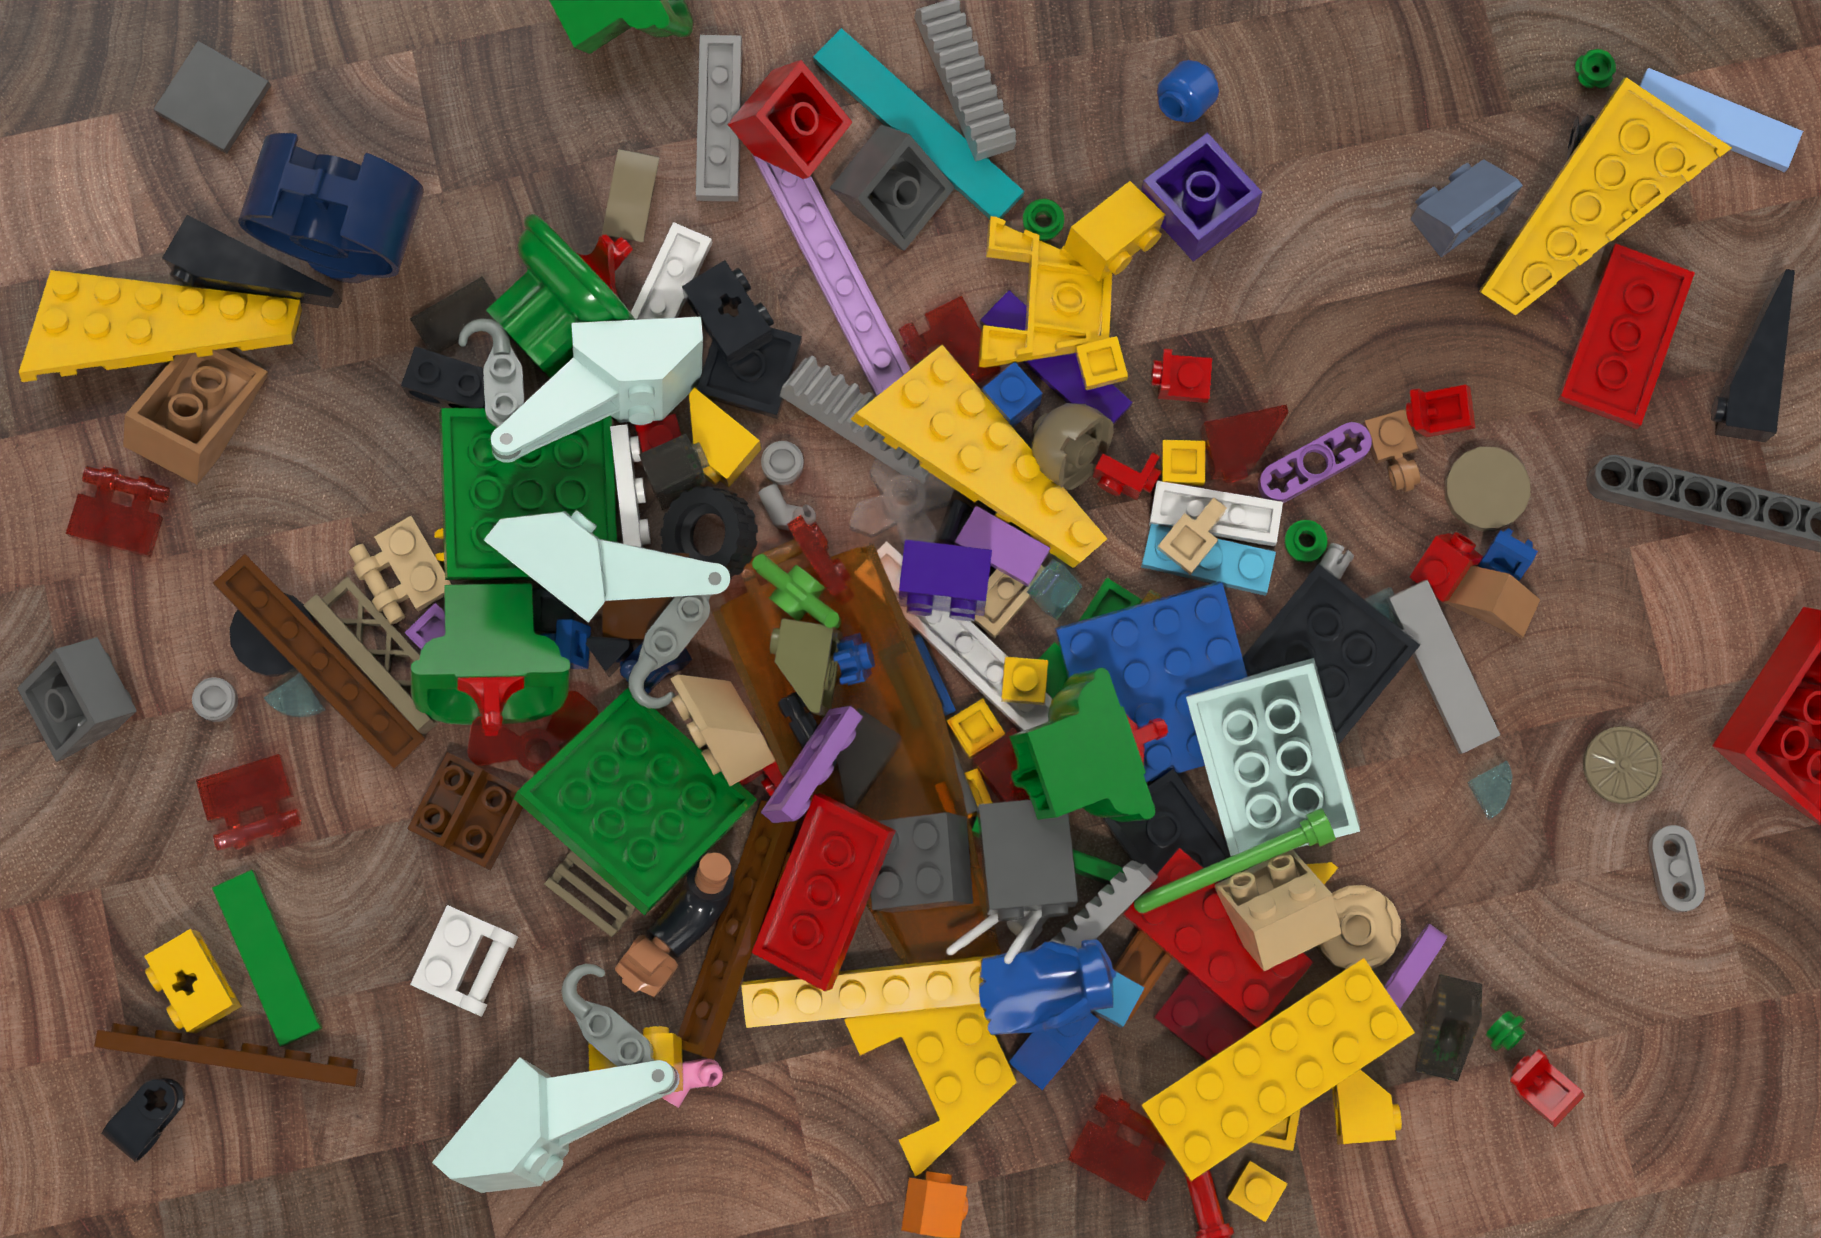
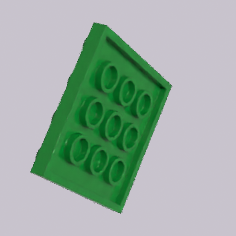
M441 408L439 422L445 580H534L484 541L498 521L503 518L563 511L572 516L577 510L597 526L592 532L599 539L617 542L614 463L610 426H612L611 416L542 446L513 462L506 463L497 460L492 453L491 435L496 427L488 421L485 408Z
M628 687L517 791L514 800L645 916L753 807L757 798L738 782L729 786L722 772L713 775L701 753L703 751L656 709H649L640 705L632 697Z

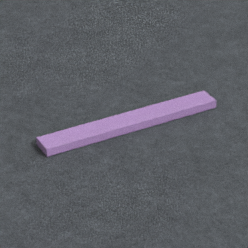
M752 154L867 381L877 397L911 370L812 177L802 179Z

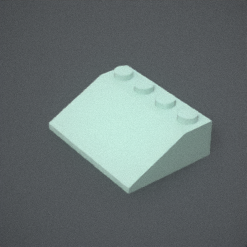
M1314 658L1271 669L1186 696L1230 856L1300 827L1299 822L1306 820V814L1320 808L1324 810L1335 838L1360 832L1359 818Z

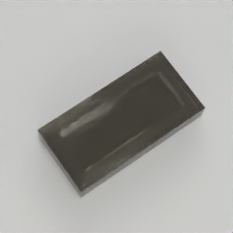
M482 276L413 316L410 320L428 350L439 354L458 343L460 332L469 322L477 319L494 320L486 309L497 299Z

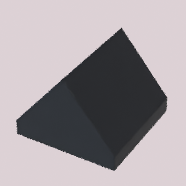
M956 499L949 503L935 543L954 545L974 509Z
M589 636L586 640L587 647L608 677L620 667V662L624 661L633 652V647L628 639Z

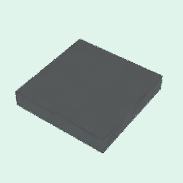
M197 41L153 110L159 116L227 154L271 87V84L263 77Z

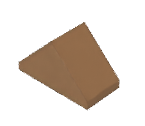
M1471 566L1450 599L1444 603L1522 639L1540 599L1508 573Z

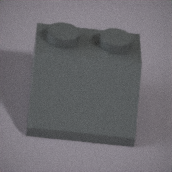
M880 125L831 185L830 189L853 215L897 248L905 251L955 187L909 134Z
M98 637L55 649L17 687L56 762L64 760L118 730L137 711L132 703L130 693L124 688L112 665L110 656L105 652Z

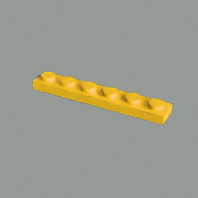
M996 955L839 971L833 988L828 991H823L796 976L742 981L741 987L746 1028L980 1004L979 984L983 982L980 978L981 961L983 958Z

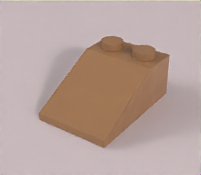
M226 349L213 350V355L197 357L196 353L176 355L173 358L174 361H170L125 414L123 446L198 485L220 458L268 375V371Z

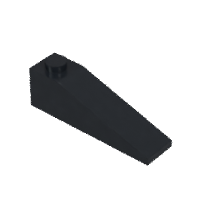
M186 215L162 257L172 270L170 276L189 287H192L196 282L209 289L300 300V303L339 308L342 302L334 289L189 215Z
M1786 269L1775 280L1720 396L1714 398L1711 420L1717 422L1715 435L1767 442L1777 433L1795 270Z

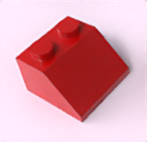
M799 60L773 69L727 125L755 157L802 179H807L853 122L804 62Z

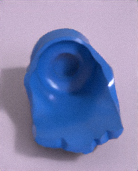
M1095 939L1084 940L1081 942L1082 948L1077 949L1076 947L1059 944L1054 941L1044 942L1033 950L1019 952L1010 964L1004 962V957L1007 953L983 958L980 970V978L983 982L979 984V997L981 1008L986 1010L984 1012L985 1018L990 1022L988 1024L990 1034L1032 1033L1045 1029H1055L1083 1020L1093 1010L1113 1008V979L1116 977V971L1112 968L1111 960L1102 944Z

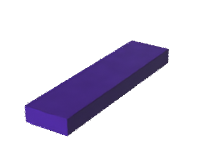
M1009 290L980 319V324L982 326L1025 330L1027 306ZM1076 353L1022 361L1066 403L1086 404L1111 419L1113 425L1132 406L1133 402L1113 384L1086 390Z

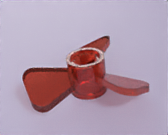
M572 690L569 691L563 707L553 713L546 730L539 728L531 729L519 736L502 725V728L498 731V736H485L481 716H479L471 725L467 749L468 757L478 766L518 760L527 772L535 775L562 750L561 744L578 735L599 715V711L583 695ZM538 742L549 744L550 755L546 761L542 763L530 762L528 753L534 744Z

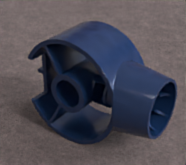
M275 133L266 136L238 219L240 227L260 242L285 254L306 261L313 269L342 283L358 284L373 278H390L398 275L424 193L420 182L401 168L369 153H365L362 165L341 157L324 154L317 155L297 147L298 136L294 133Z

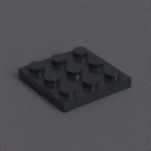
M1319 563L1242 658L1245 669L1250 675L1314 658L1339 745L1415 653L1421 643Z

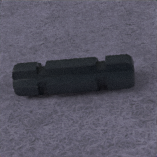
M793 692L782 698L778 702V707L784 718L789 716L791 722L788 725L803 750L817 729L818 724L811 712L806 713L804 710L806 705L797 692ZM836 758L832 763L833 766L837 764Z

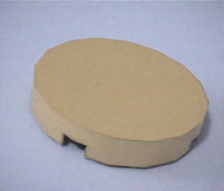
M1366 885L1346 886L1332 892L1342 934L1318 945L1320 953L1333 966L1346 970L1363 958H1365L1372 969L1383 965L1394 953L1401 938V919L1394 904L1386 896L1376 891V889Z

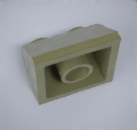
M782 619L780 629H773L770 654H776L775 663L810 712L824 718L829 709L832 708L839 665L838 661L834 662L833 653L838 652L836 644L843 638V633L835 627L827 628L821 624Z

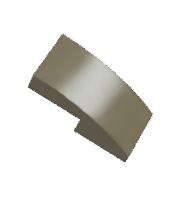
M618 149L603 224V235L607 234L608 236L644 242L660 157Z

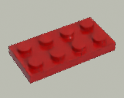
M1615 243L1609 254L1558 400L1638 429L1642 425L1695 272Z
M822 793L814 794L753 947L752 954L823 991L831 990L896 830Z
M1179 848L1157 873L1158 878L1141 895L1199 871L1203 867ZM1219 881L1146 913L1136 911L1134 902L1122 915L1255 1029L1264 1023L1314 963L1308 956L1301 953L1263 971L1244 948L1216 892L1215 884L1219 883Z

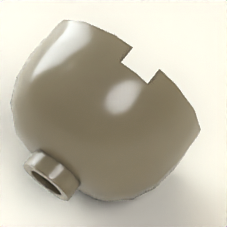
M1066 403L1053 409L1049 414L1045 413L1040 416L1033 428L1034 438L1032 442L1033 457H1035L1037 464L1040 466V471L1056 485L1063 486L1067 490H1073L1083 484L1094 473L1097 464H1090V462L1097 455L1098 451L1101 450L1106 454L1110 447L1114 433L1113 422L1097 409L1086 404Z

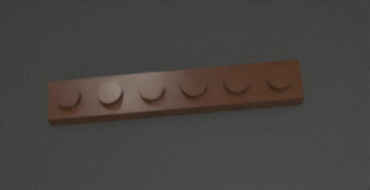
M246 554L242 555L213 582V585L393 770L426 741L413 725Z
M761 800L734 875V884L729 904L718 920L677 1035L682 1038V1050L714 1060L721 1042L727 1020L736 1000L738 989L799 820L772 823L761 813L768 802Z
M112 1023L111 1031L97 1029L94 1047L360 1088L363 1086L365 1070L353 1068L355 1062L353 1059L328 1056L327 1064L310 1062L312 1053L285 1049L284 1058L268 1056V1046L242 1043L241 1051L224 1049L225 1040L199 1036L198 1044L196 1045L181 1042L182 1033L156 1030L154 1038L138 1036L139 1027L117 1023Z

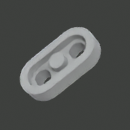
M1669 825L1663 827L1652 835L1648 846L1658 896L1661 903L1667 909L1674 912H1687L1698 907L1705 895V885L1695 840L1691 833L1681 826ZM1666 841H1671L1676 845L1677 850L1674 856H1669L1665 853L1663 846ZM1676 883H1680L1685 887L1686 894L1683 899H1679L1673 894V886Z

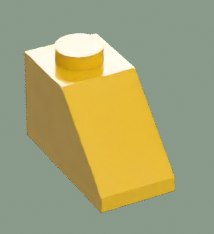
M694 387L689 393L693 447L696 461L700 464L698 466L699 473L712 484L716 485L721 481L729 488L761 451L760 440Z
M1361 1069L1332 1088L1337 1145L1396 1140L1395 1131L1402 1128L1399 1104H1392L1391 1094Z

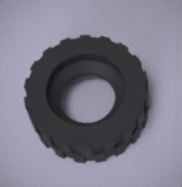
M696 486L690 491L685 490L680 493L678 499H674L669 505L670 509L667 513L665 512L663 517L664 524L660 532L663 542L661 544L662 551L665 553H689V558L719 563L729 571L731 580L734 575L742 573L745 565L749 564L753 558L752 553L756 549L758 542L756 541L758 525L755 524V514L747 506L748 502L744 498L738 497V494L732 491L709 486ZM712 513L719 516L724 522L725 538L721 549L717 553L705 556L695 548L693 535L697 521L702 516Z

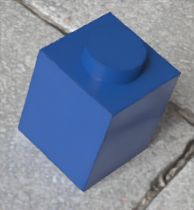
M1013 362L982 388V392L1012 427H1015L1040 406L1043 394L1016 362Z

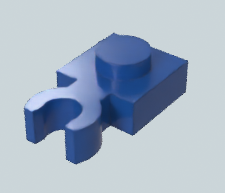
M860 633L843 637L836 644L838 652L833 653L834 662L838 661L841 669L840 683L842 685L848 683L849 686L864 682L872 674L871 668L875 666L871 646L868 642L863 643Z

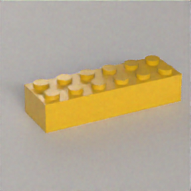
M1363 958L1143 1103L1141 1107L1191 1182L1415 1032L1365 958Z

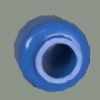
M1192 60L1179 62L1159 82L1157 88L1159 107L1162 112L1172 120L1185 123L1194 122L1199 119L1216 102L1219 95L1218 82L1213 71L1208 66Z

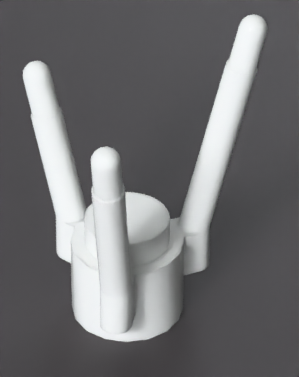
M1041 910L1025 911L1023 919L1007 921L1008 928L1017 937L1004 957L1006 964H1010L1019 952L1029 951L1035 939L1042 932V926L1049 917H1042ZM998 914L990 915L947 948V954L953 955L999 922Z

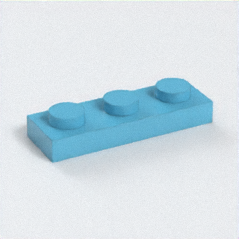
M1151 524L1142 560V568L1207 583L1220 581L1225 587L1266 596L1276 552L1218 539V542L1190 575L1157 549L1160 542L1172 528Z

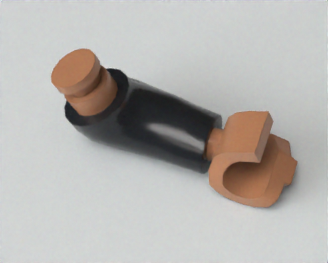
M714 852L708 853L688 871L685 883L675 899L646 931L652 940L645 935H639L616 965L615 971L623 978L622 983L634 993L641 991L655 997L667 984L678 967L676 960L669 953L677 958L711 928L729 904L734 878L731 873L730 862L724 855Z

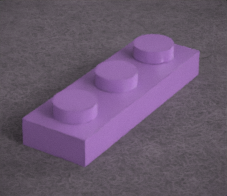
M851 706L829 709L761 813L772 823L789 822L802 817L811 804L809 798L816 787L824 783L834 769L832 763L839 752L846 749L856 736L855 728L863 716Z

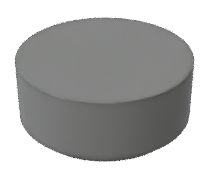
M777 441L770 444L764 450L761 466L764 475L769 481L777 485H788L795 482L801 476L804 469V460L800 449L795 444L788 441Z
M212 677L201 681L196 686L192 695V704L195 711L204 719L220 722L228 719L235 712L238 705V695L230 683L224 679Z

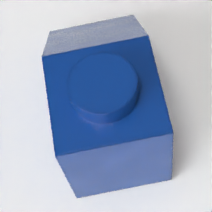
M1089 1013L1083 1020L1055 1029L1032 1032L1008 1063L1043 1090L1094 1028L1099 1019L1092 1013Z

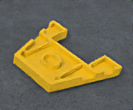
M991 216L988 223L986 257L1029 263L1025 330L983 325L980 338L979 367H991L1075 353L1076 346L1109 338L1112 272L1098 282L1064 249V246L1062 249L1056 248L1040 241V235L1026 229L1024 233L1005 226V220Z
M981 1004L865 1015L844 1019L860 1056L900 1037L903 1038L939 1117L938 1122L899 1139L915 1176L921 1174L1017 1083L996 1036L991 1035L988 1031L989 1021L985 1018Z

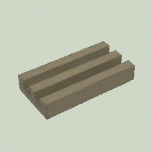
M573 851L567 854L563 863L559 864L555 869V873L544 883V885L612 938L615 937L637 909ZM573 864L577 865L627 905L626 908L621 912L570 872L569 869ZM564 877L615 917L614 923L612 925L608 924L558 883Z

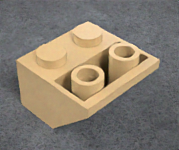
M679 674L670 678L678 692V695L671 699L683 721L692 718L693 721L687 724L686 727L697 747L701 748L707 745L708 749L701 753L713 775L722 772L729 786H732L775 762L762 733L731 681Z
M1293 849L1215 884L1216 892L1244 948L1263 971L1342 934L1333 894Z

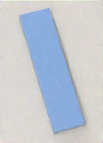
M1648 68L1645 71L1639 85L1640 87L1732 147L1731 151L1782 172L1789 168L1802 136V130Z

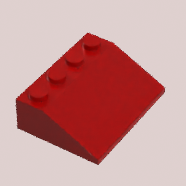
M1803 607L1712 747L1739 771L1819 825H1821V610Z

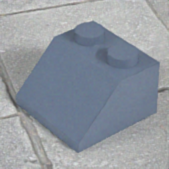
M1485 159L1473 167L1466 163L1449 176L1448 179L1451 183L1440 191L1434 186L1415 201L1418 206L1411 220L1442 258L1507 211L1523 186L1517 178Z

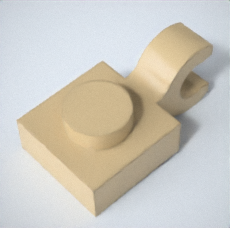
M1213 498L1195 521L1184 513L1160 542L1157 549L1191 575L1218 542V539L1209 531L1221 519L1227 508Z

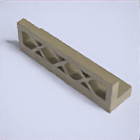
M348 576L322 599L315 594L303 605L418 732L425 736L439 723V721L430 719L426 713L416 709L412 697L403 688L411 687V681L395 680L391 675L392 656L410 657L415 661L420 659V655L394 626L390 625L384 615L376 610L373 603ZM348 590L359 601L357 619L339 618L330 608ZM365 609L375 619H364ZM346 625H357L356 636ZM364 626H382L387 632L386 650L367 649L363 645ZM393 639L403 650H392ZM374 656H385V666Z

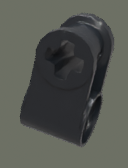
M169 1078L147 1081L139 1088L129 1102L111 1118L101 1134L135 1163L138 1162L154 1146L163 1130L181 1111L185 1103L183 1087L179 1082ZM165 1090L167 1093L163 1099L167 1106L156 1107L155 1103L158 1098L154 1092Z

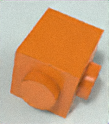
M926 1171L925 1180L909 1177L901 1231L942 1238H960L962 1221L966 1218L968 1212L967 1186L951 1184L952 1175Z

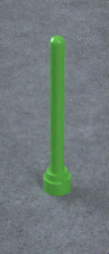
M1320 808L1306 814V820L1299 822L1300 827L1139 896L1134 901V908L1139 913H1146L1308 843L1309 847L1318 844L1319 847L1336 840L1333 829L1324 810Z

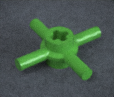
M759 554L754 558L752 567L760 576L776 587L769 596V599L796 621H800L808 613L827 628H839L841 625L839 614L818 599L826 588L796 564L787 574L764 554Z

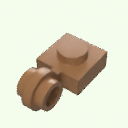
M1405 409L1365 420L1362 425L1367 428L1371 435L1372 444L1370 449L1375 464L1392 459L1393 465L1388 466V475L1395 491L1402 489L1403 492L1414 490V485L1421 483L1419 469L1413 459L1407 461L1403 456L1416 452L1418 446L1412 428L1409 425Z

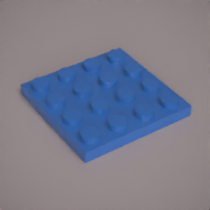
M1219 581L1055 628L1068 678L1075 673L1105 668L1110 674L1120 706L1124 707L1126 714L1138 727L1146 725L1150 720L1156 718L1164 719L1167 724L1168 733L1165 737L1157 741L1154 739L1145 743L1144 768L1146 773L1144 777L1146 782L1159 779L1172 769L1176 773H1181L1205 766L1186 696L1247 677L1222 582Z

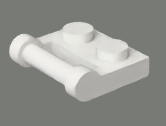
M447 905L410 985L482 1017L487 1007V1004L484 1003L508 948H514L518 936ZM485 936L492 939L493 942L467 996L458 992V989L482 937Z

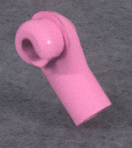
M702 1058L683 1062V1091L672 1092L661 1098L679 1108L690 1089L706 1086L715 1087L723 1078V1071L715 1060Z

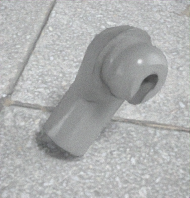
M777 484L769 485L758 492L775 527L794 533H804L812 528L816 521V513L811 506L805 504L803 507L786 504Z

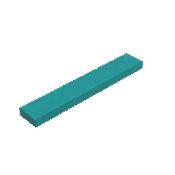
M842 28L813 56V62L883 125L909 134L954 185L955 189L988 219L991 216L1002 219L1024 196V190L988 158L975 161L966 139Z

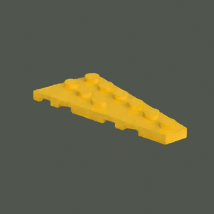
M1627 77L1623 78L1479 292L1513 315H1517L1556 285L1560 279L1591 258L1595 252L1622 234L1683 184L1701 173L1714 160L1732 149V147Z
M50 270L19 369V375L22 382L37 380V375L60 372L61 377L77 375V369L102 366L106 370L174 361L173 356L196 353L197 357L213 355V350L238 347L240 350L246 351L293 344L302 312L300 300Z
M943 345L866 404L850 419L862 428L867 425L884 436L882 441L895 450L900 447L917 458L919 466L973 502L980 500L996 511L994 516L1007 524L1010 522L1014 523L1029 533L1032 538L1048 546L1051 554L1072 568L1076 567L1107 540L1106 536L1063 486L1056 485L1040 471V466L1037 464L1035 457H1033L1032 449Z

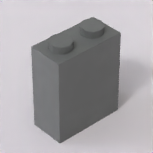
M1031 800L979 804L977 817L987 915L998 914V921L1023 919L1025 911L1036 910L1042 911V917L1067 915L1068 908L1075 907L1078 902L1069 814L1067 813L1057 818L1037 820Z

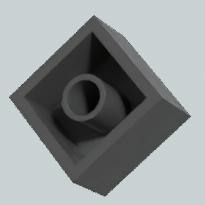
M946 812L878 821L896 830L871 891L872 910L895 913L973 904L966 816Z

